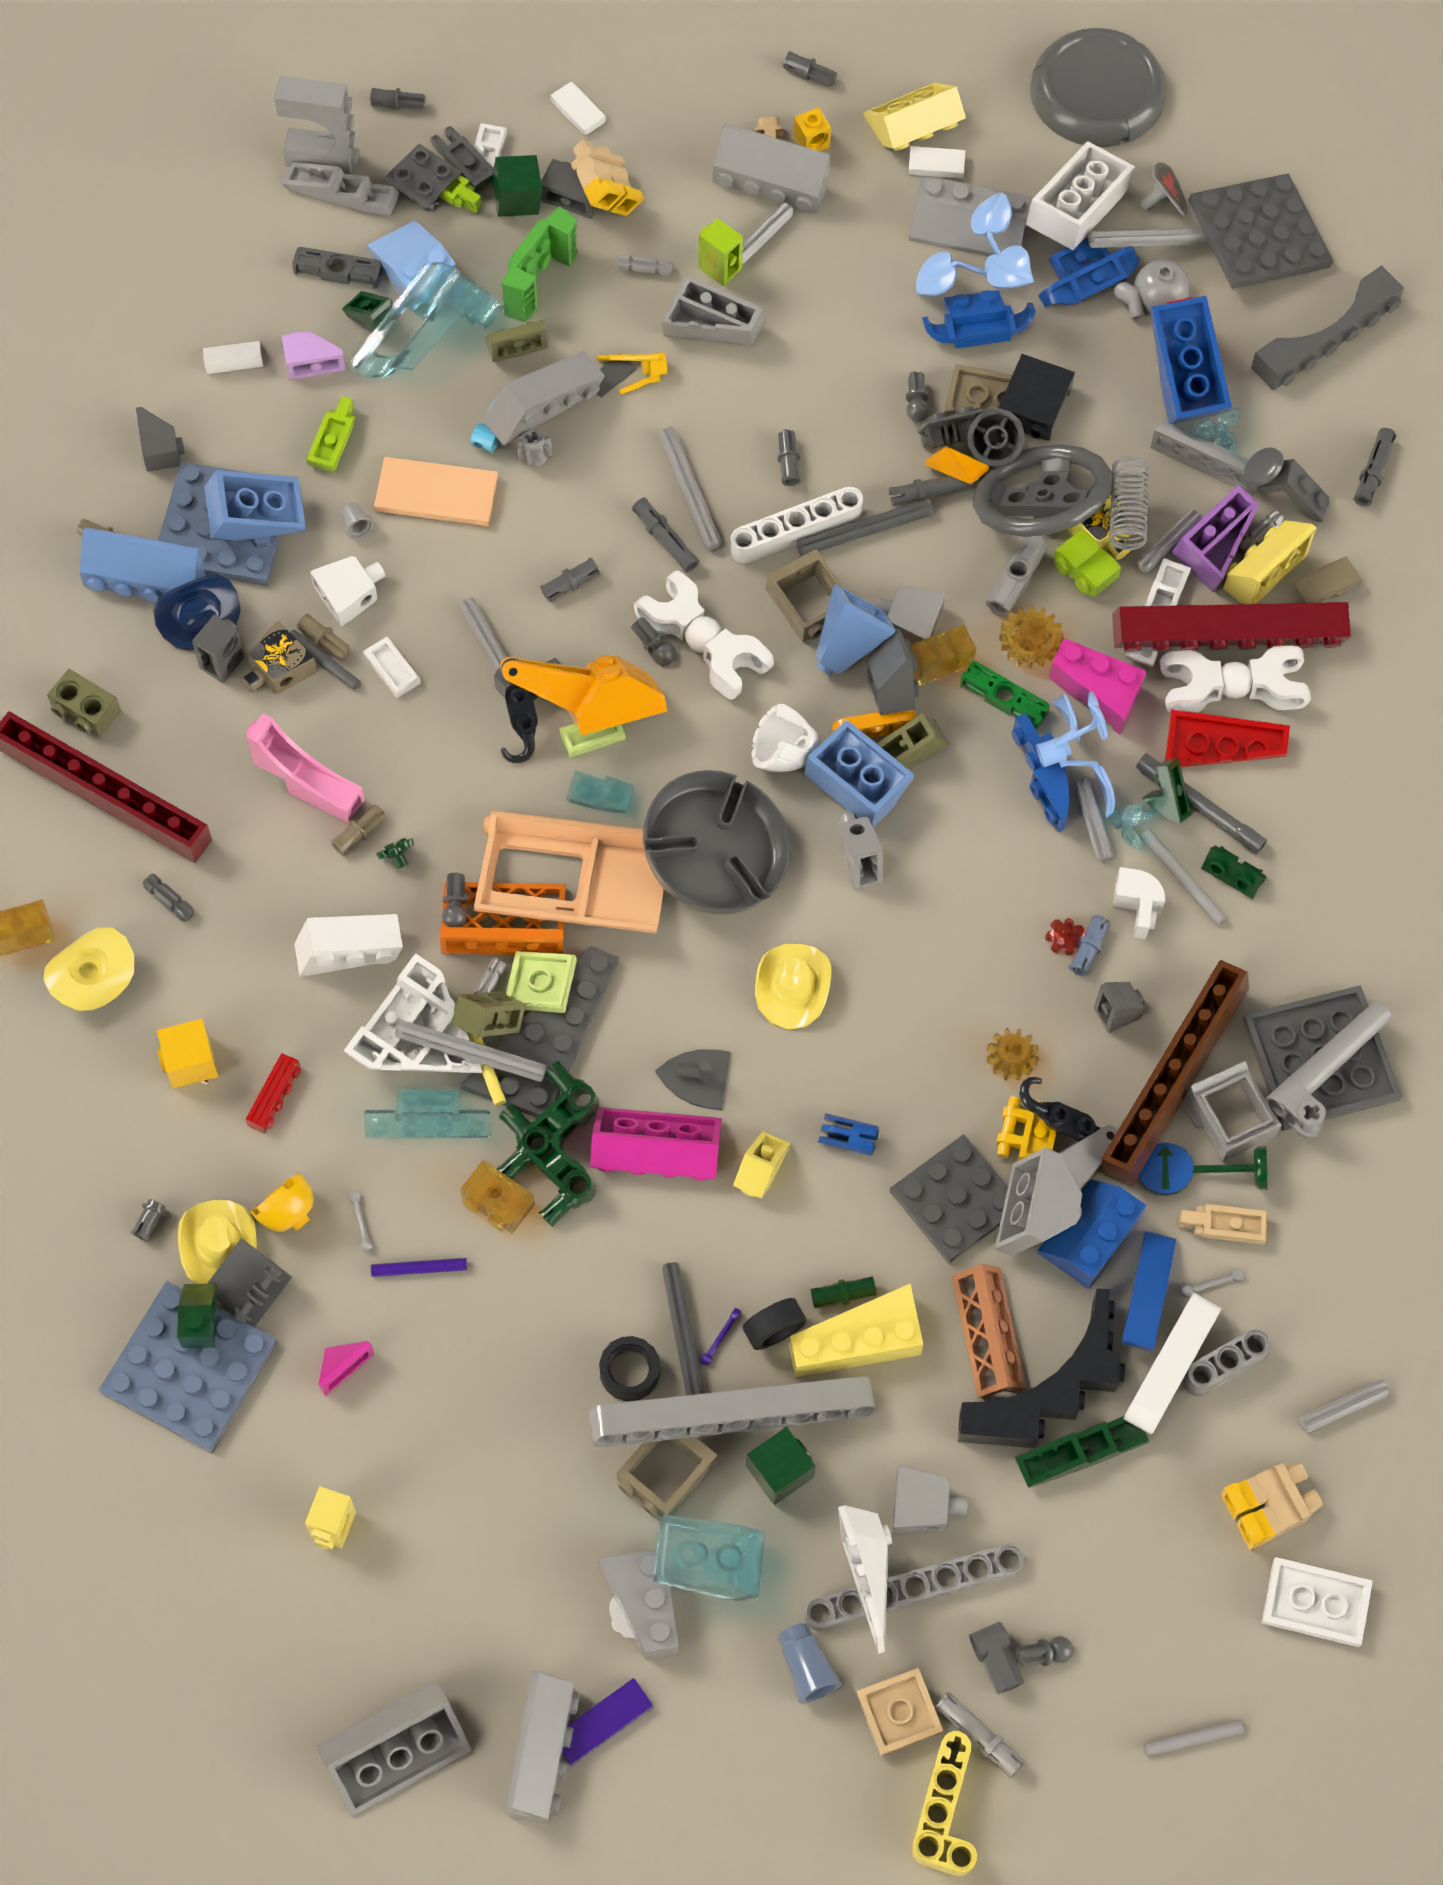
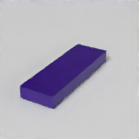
M634 1678L567 1726L573 1728L570 1748L563 1747L562 1754L570 1766L653 1708V1704Z

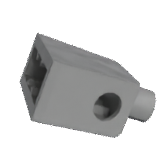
M901 586L898 587L893 601L877 596L874 605L885 611L894 628H900L904 639H909L912 648L927 654L944 608L946 594Z
M847 812L841 815L839 818V849L854 890L883 882V848L869 818L861 817L857 819L854 812Z
M898 1466L892 1534L945 1531L948 1515L967 1516L968 1497L949 1495L950 1479L905 1466Z

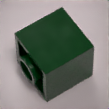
M537 155L495 157L492 186L497 217L539 215L543 189Z
M785 1427L750 1451L746 1457L747 1469L773 1505L814 1478L815 1465L808 1450L799 1439L793 1436L788 1427Z

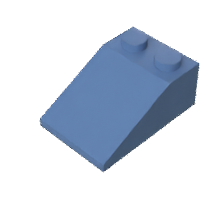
M216 470L204 487L211 539L241 541L304 532L306 529L298 477Z

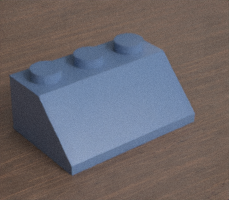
M848 720L838 727L807 757L804 772L807 778L846 810L854 812L857 819L861 817L869 818L873 828L892 810L914 778V774Z

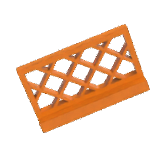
M444 882V895H443V897L446 896V885H447V882ZM465 882L464 893L468 898L466 904H461L464 910L475 902L479 882ZM493 883L492 890L495 892L524 893L526 896L543 897L546 894H559V900H566V884ZM443 902L442 913L449 904ZM480 912L473 919L466 913L467 923L462 927H447L443 920L440 927L441 954L515 955L516 951L564 954L565 922L556 921L558 929H543L539 924L544 920L521 917L528 925L524 928H512L509 923L518 916L508 915L502 919L498 914ZM488 915L497 922L492 928H482L478 924Z

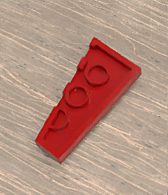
M1172 709L1170 712L1164 761L1179 758L1181 767L1286 757L1290 725Z

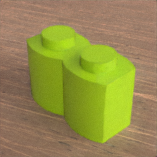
M1079 530L1055 550V567L1061 574H1067L1073 578L1076 587L1083 594H1088L1095 598L1120 577L1121 566L1109 553L1101 549L1095 540L1082 530Z

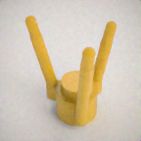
M664 352L597 356L598 361H641L642 373L648 374L649 377L620 389V395L650 383L660 382V375L667 374V361Z

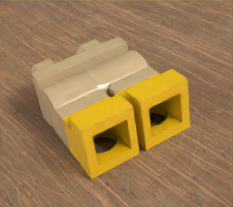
M583 139L573 148L576 159L571 163V166L577 172V176L591 206L606 211L610 210V212L627 217L645 199L641 190L631 187L628 181V172L622 167L625 164L623 158L612 154L609 147L601 145L593 148L590 141Z
M1301 1462L1290 1464L1286 1467L1284 1463H1280L1274 1466V1468L1265 1470L1249 1479L1224 1487L1221 1496L1234 1521L1239 1519L1236 1525L1250 1551L1306 1523L1310 1516L1322 1507L1323 1502L1315 1489L1301 1496L1296 1485L1309 1478Z

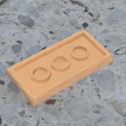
M384 457L374 510L376 512L489 527L498 482V472Z

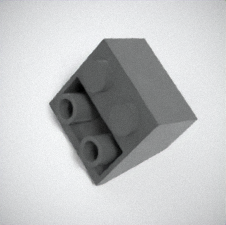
M900 628L895 629L894 634L882 642L867 658L868 685L880 715L915 710L914 698L919 697L917 680H913V672L918 671L916 656L911 654L909 639H904Z

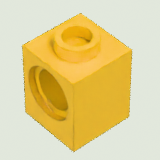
M819 107L794 117L793 138L797 145L817 151L830 148L831 127Z

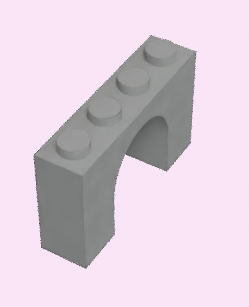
M279 76L274 96L277 116L309 120L329 130L321 132L288 128L283 148L286 167H290L291 162L339 166L344 174L351 175L353 165H358L360 151L359 148H355L357 143V132L353 131L355 115L351 114L352 97H348L347 85Z

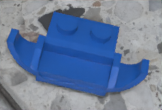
M1086 238L1074 250L1066 248L1050 256L1048 260L1059 281L1047 287L1038 296L1044 307L1051 304H1079L1083 300L1121 281H1125L1133 273L1140 259L1134 247L1129 246L1110 254L1107 247L1091 248L1088 238Z
M986 290L981 293L957 294L952 297H945L944 309L946 314H944V324H932L928 317H922L930 337L942 343L954 344L955 348L1011 341V336L1022 332L1030 325L1035 316L1036 309L1033 302L1027 303L1022 312L1014 314L1011 305H1004L999 290Z

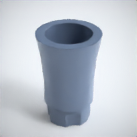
M807 1623L793 1625L778 1635L780 1644L783 1647L782 1653L789 1666L800 1704L814 1702L826 1697L842 1685L824 1656L816 1637L812 1635Z

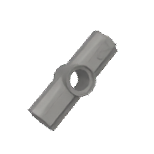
M1042 536L1024 537L1014 556L1007 561L1005 571L986 601V605L993 613L1000 616H1008L1021 593L1028 587L1031 576L1049 547V544ZM1012 573H1021L1023 576H1015Z

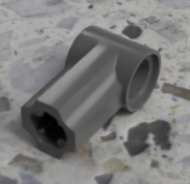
M1001 1622L969 1634L973 1650L978 1660L984 1663L997 1694L1006 1693L1024 1684L1025 1681L1011 1652L1012 1646L1009 1636Z

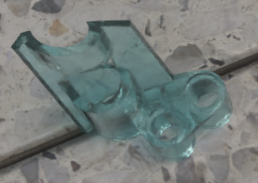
M432 262L430 265L424 264L351 360V363L360 376L370 378L389 376L395 373L397 369L414 370L462 315L470 323H477L488 330L504 307L478 284L466 279L457 269L441 262ZM407 308L425 320L400 354L384 356L374 352Z

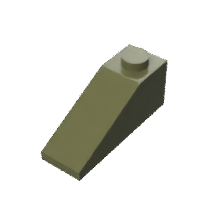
M921 713L881 740L877 745L908 769L927 760L949 745L936 720Z

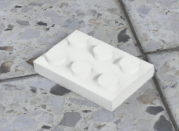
M1275 1557L1272 1563L1261 1623L1360 1647L1362 1645L1373 1581Z

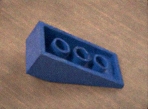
M1207 296L1151 307L1162 395L1168 422L1170 424H1178L1224 414L1232 408Z

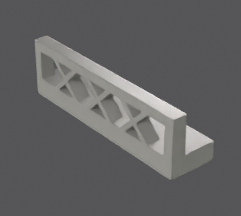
M1163 421L1161 425L1157 424L1150 445L1151 449L1233 487L1239 485L1248 494L1254 496L1258 486L1249 484L1244 475L1245 466L1249 459L1166 421Z

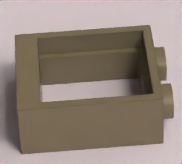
M817 549L766 575V591L802 642L821 636L827 612L805 623L784 594V591L814 575L830 597L836 583L842 586Z
M696 1437L670 1440L699 1465L666 1503L631 1474L659 1441L642 1443L617 1472L620 1490L630 1498L638 1497L645 1503L643 1508L655 1519L662 1517L667 1522L717 1464L718 1455Z

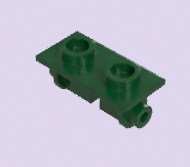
M1216 845L1211 847L1201 869L1253 899L1259 887L1262 886L1267 878L1263 874V870L1256 868L1246 861L1243 864L1239 863V857L1224 849L1223 846L1220 848Z

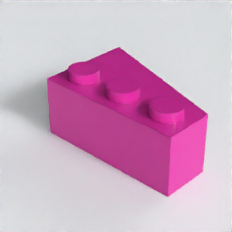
M1064 638L1053 660L1049 679L1077 701L1080 699L1087 706L1088 693L1093 691L1105 720L1120 735L1140 693L1146 671Z

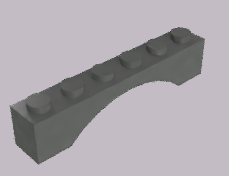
M1381 265L1361 279L1354 303L1336 323L1308 336L1274 339L1255 352L1251 369L1273 391L1281 385H1289L1298 373L1303 370L1305 372L1309 371L1321 357L1332 355L1340 344L1345 341H1352L1359 334L1360 330L1366 326L1370 328L1375 325L1386 312L1392 313L1401 304L1400 299L1404 287Z

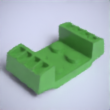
M559 206L547 219L539 220L508 260L509 270L501 283V286H503L504 316L522 322L530 319L538 310L536 276L541 269L545 270L548 267L551 257L569 267L573 263L578 252L576 218Z

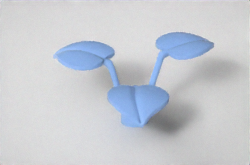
M996 193L982 202L976 208L971 218L973 232L978 236L987 234V239L995 254L990 255L986 259L985 269L960 261L952 262V255L949 252L936 253L927 259L917 276L916 292L919 296H937L948 291L953 286L957 277L955 267H961L982 274L995 288H1016L1034 282L1027 251L1019 245L1007 247L1001 252L993 239V233L999 234L1005 231L1011 220V204L1009 198L1004 193Z
M1089 692L1088 706L1093 720L1090 725L1078 730L1071 702L1066 694H1062L1052 704L1063 715L1070 726V731L1058 738L1036 745L1040 762L1043 767L1059 763L1061 768L1065 766L1092 767L1106 803L1105 818L1110 817L1115 807V796L1103 766H1100L1097 761L1067 760V756L1072 755L1069 741L1075 739L1077 743L1080 742L1081 735L1096 727L1101 739H1107L1108 732L1104 715L1099 708L1094 692Z

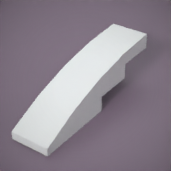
M1163 558L1144 606L1178 605L1191 568ZM1142 647L1141 651L1127 652L1125 658L1153 667L1159 652L1153 651L1152 647Z

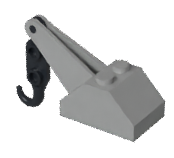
M1035 1076L1028 1077L1022 1082L1019 1091L1021 1102L1025 1108L1041 1118L1050 1129L1078 1140V1142L1060 1153L1043 1148L1013 1163L995 1250L1009 1256L1044 1242L1077 1224L1082 1213L1080 1206L1082 1193L1080 1190L1102 1163L1101 1158L1118 1131L1112 1125H1106L1102 1128L1096 1126L1095 1121L1090 1115L1063 1103L1038 1102L1030 1096L1029 1088L1032 1084L1042 1083V1079Z

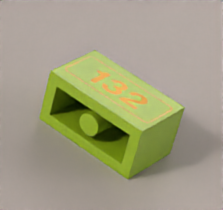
M717 218L710 225H705L698 235L699 269L722 286H725L742 269L743 236Z

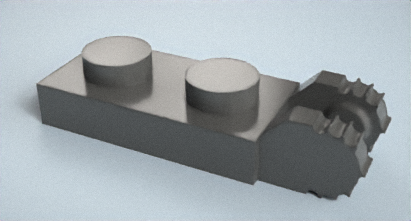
M448 126L444 130L447 139L451 141L450 145H447L438 135L431 137L430 140L435 150L449 164L462 172L461 176L470 181V185L475 188V193L492 182L494 168L452 126Z

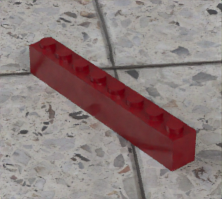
M1348 602L1119 606L1112 613L1114 648H1124V652L1141 651L1142 647H1152L1153 651L1156 652L1168 651L1170 647H1181V650L1194 651L1198 650L1199 646H1210V650H1224L1228 646L1237 645L1240 650L1254 649L1256 645H1267V649H1270L1273 646H1285V644H1295V646L1301 649L1313 647V644H1323L1324 648L1340 647L1341 643L1351 637Z
M8 711L0 721L1 752L188 860L196 863L212 841L210 830L206 823L14 713Z

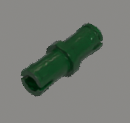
M873 1276L852 1281L841 1279L838 1280V1283L810 1289L814 1308L841 1302L843 1305H847L850 1300L877 1295Z

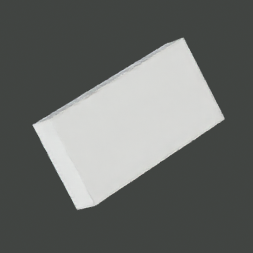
M572 81L550 95V101L584 136L606 122V116Z
M910 146L908 175L963 179L965 150Z
M388 636L363 651L366 660L396 699L421 684L419 676Z

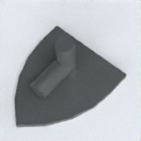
M707 1049L685 1052L668 1060L655 1070V1073L663 1084L680 1099L692 1105L722 1110L730 1052Z

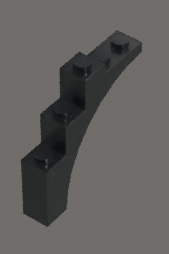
M1096 1289L1086 1333L1073 1355L1056 1373L1036 1387L1012 1397L988 1402L961 1403L958 1442L1035 1448L1038 1438L1043 1439L1045 1432V1419H1039V1417L1075 1420L1079 1410L1084 1411L1085 1391H1080V1389L1116 1391L1119 1382H1124L1125 1363H1120V1352L1107 1351L1112 1350L1114 1338L1113 1331H1108V1319L1114 1318L1115 1301L1109 1300L1110 1289Z

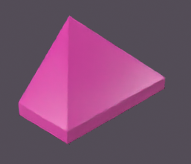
M368 1341L325 1348L318 1383L325 1397L374 1355L372 1345Z

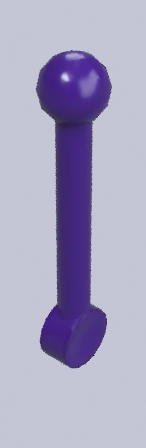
M738 1308L732 1311L728 1321L708 1352L700 1357L703 1365L708 1366L712 1363L713 1354L741 1313V1310Z

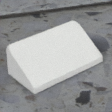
M260 341L203 348L206 374L263 367Z

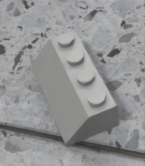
M724 123L713 164V182L723 187L738 189L749 195L770 199L775 203H787L801 211L817 214L828 189L830 154Z
M922 175L909 240L988 256L995 254L987 239V234L978 236L973 232L971 218L976 208L994 194L1002 192L1009 198L1011 204V220L1005 231L999 234L993 233V239L1001 252L1010 246H1022L1031 196Z
M532 1670L506 1809L510 1817L550 1824L551 1815L557 1816L561 1795L555 1794L557 1782H564L567 1761H562L563 1747L570 1748L573 1728L567 1726L570 1714H577L580 1694H575L574 1683L540 1671Z
M437 1680L316 1745L352 1817L472 1751Z

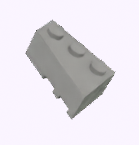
M686 275L662 320L663 333L665 337L752 346L765 322L764 311L761 306Z

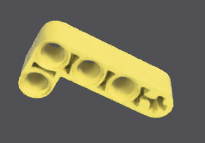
M960 1731L949 1732L944 1736L940 1744L911 1851L917 1863L954 1876L967 1875L977 1861V1852L971 1843L948 1835L971 1753L970 1739ZM953 1742L959 1743V1749L964 1752L957 1754L954 1765L947 1764L951 1754L949 1747H951ZM941 1774L952 1776L955 1781V1787L950 1790L942 1789L938 1785L937 1777ZM931 1807L942 1808L946 1814V1820L941 1823L931 1821L928 1816V1810ZM923 1840L934 1842L937 1853L931 1857L923 1855L919 1850V1843ZM956 1850H963L969 1856V1864L965 1867L955 1865L951 1858L952 1853Z

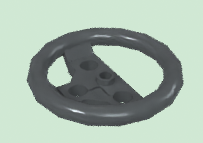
M1061 444L1033 447L1021 451L1016 459L1010 463L989 468L975 486L972 506L983 524L1001 534L1020 537L1050 535L1077 526L1097 513L1111 494L1113 474L1101 456L1083 447ZM1036 464H1042V472L1038 480L1022 488H1006L1000 483L1016 471ZM1071 464H1077L1092 473L1095 482L1090 489H1075L1071 485ZM1008 516H1033V518L1022 519Z

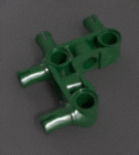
M560 1061L552 1064L559 1075L549 1067L545 1071V1076L562 1091V1095L540 1116L530 1122L514 1104L506 1107L514 1118H511L504 1110L500 1113L499 1119L517 1135V1146L515 1147L517 1150L500 1167L496 1168L511 1183L529 1164H535L559 1189V1195L542 1211L538 1212L551 1227L571 1208L576 1209L582 1204L592 1201L596 1193L595 1184L583 1166L577 1160L572 1161L563 1151L564 1148L562 1146L564 1145L563 1141L579 1126L583 1127L597 1112L599 1098L591 1086L582 1079H575ZM583 1094L591 1096L590 1102L587 1105H576L579 1096ZM535 1138H545V1143L540 1149H531V1142ZM586 1181L587 1188L584 1192L580 1194L573 1193L572 1189L575 1183Z

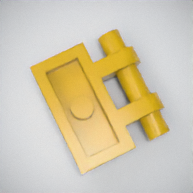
M1009 1097L1007 1107L1003 1108L1002 1119H1004L1002 1132L997 1135L996 1144L998 1145L996 1155L1007 1159L1009 1158L1010 1149L1017 1148L1020 1149L1019 1161L1043 1148L1053 1150L1056 1131L1050 1129L1035 1113L1020 1109L1021 1099L1018 1097ZM1017 1122L1026 1123L1023 1136L1014 1134Z

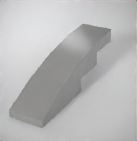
M291 162L282 182L285 188L318 200L360 211L385 215L392 214L400 196L399 190L393 186L372 184L369 176L344 174L339 166Z

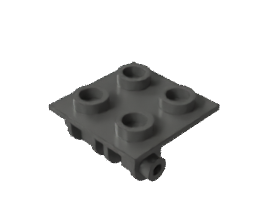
M418 144L383 180L404 193L407 198H411L413 202L422 205L426 211L431 210L434 212L439 206L437 198L462 172L421 144Z
M973 406L958 409L955 414L946 417L945 412L929 416V419L923 421L924 424L917 430V433H925V436H921L923 448L933 449L944 446V443L946 446L950 445L947 428L950 429L954 444L958 443V438L959 442L967 441L970 423L983 410L974 411Z
M241 1238L207 1284H217L216 1300L235 1313L234 1318L242 1324L246 1322L255 1327L291 1280L292 1276Z

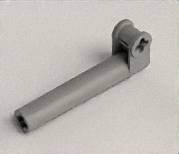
M1374 1001L1267 1096L1266 1101L1274 1114L1287 1122L1302 1137L1311 1138L1317 1136L1322 1129L1326 1110L1322 1103L1318 1102L1311 1094L1392 1019L1388 1008L1381 1002Z

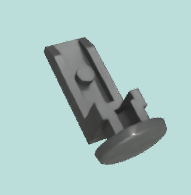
M1268 447L1259 450L1248 460L1244 475L1249 484L1259 486L1265 494L1284 491L1307 517L1317 522L1323 521L1329 503V496L1295 459L1284 460L1283 454L1279 450Z

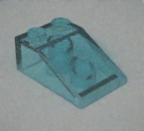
M662 1515L660 1517L653 1582L733 1601L759 1597L765 1531L738 1524Z

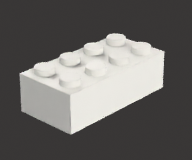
M1087 141L1032 199L1026 225L1074 250L1127 193L1135 166Z

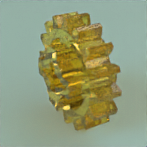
M1030 606L1029 612H1025L1022 607H1019L1017 615L1010 612L1007 621L1003 620L999 634V640L1002 641L1001 651L1009 650L1007 659L1010 660L1016 657L1017 666H1020L1024 661L1027 662L1028 668L1031 669L1034 662H1037L1040 667H1044L1045 659L1052 662L1055 653L1058 652L1064 634L1060 633L1062 625L1061 623L1054 624V614L1048 617L1045 616V608H1042L1038 613L1035 612L1034 606ZM1019 626V630H1016L1015 634L1012 635L1013 630ZM1048 639H1050V643L1044 648L1043 644H1046Z

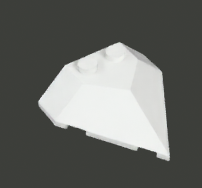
M416 953L398 976L395 987L365 1027L361 1026L344 1049V1053L369 1070L483 1072L479 1063L395 1037L398 1022L404 1020L470 1041L466 1031L452 1025L455 1003L451 999L441 970Z

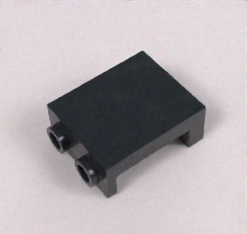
M1021 354L998 408L1013 413L1020 420L1024 433L1035 439L1049 441L1065 398L1069 396L1072 389L1075 372Z

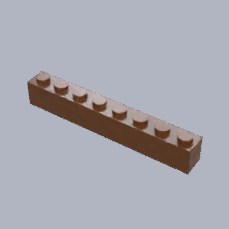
M1219 960L1102 1156L1101 1161L1104 1175L1132 1188L1190 1090L1191 1085L1194 1083L1248 992V971Z

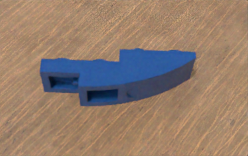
M1024 713L1015 717L1013 730L1011 731L1012 737L1018 747L1022 746L1028 766L1033 771L1031 783L1029 784L1033 797L1036 800L1040 799L1044 806V814L1050 824L1054 823L1058 832L1065 828L1069 808L1067 772L1065 767H1060L1059 763L1047 767L1042 766L1036 745L1054 738L1051 732L1040 737L1029 717Z

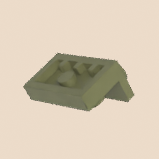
M543 320L526 322L521 326L510 329H499L485 337L492 362L547 348L546 328Z

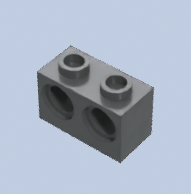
M213 615L192 640L199 668L222 683L225 682L245 657L238 627L226 618L222 620Z

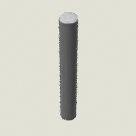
M296 630L290 632L315 658V661L352 690L358 688L361 683L358 678Z

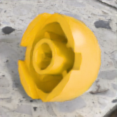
M298 1171L270 1193L265 1201L260 1205H256L250 1213L262 1226L273 1232H284L291 1227L296 1232L310 1220L307 1214L312 1209L314 1203L312 1188Z

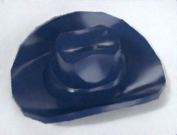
M218 574L207 575L169 590L158 598L153 610L155 626L162 637L176 648L189 651L194 650L192 640L213 615L222 620L225 618L229 619L237 626L241 612L239 595L228 578Z

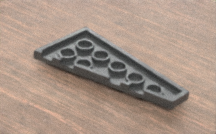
M590 947L576 962L565 1013L529 1011L522 1019L519 1033L508 1034L494 1049L545 1064L546 1070L550 1067L557 1075L559 1073L552 1064L560 1061L565 1069L570 1072L619 963V957ZM494 1068L506 1099V1103L503 1104L505 1106L514 1104L520 1112L537 1118L559 1097L561 1090L545 1075L541 1082H537ZM471 1073L462 1082L461 1089L492 1100L482 1073Z

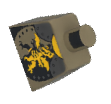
M278 621L248 652L247 658L252 671L245 675L242 681L251 692H254L265 683L274 693L279 694L314 675L317 672L315 658Z

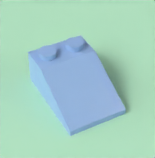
M415 220L367 245V249L374 259L381 261L382 270L409 308L458 284L456 263L443 245Z

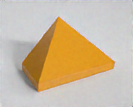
M947 446L941 447L925 460V466L969 484L975 482L988 471V465Z

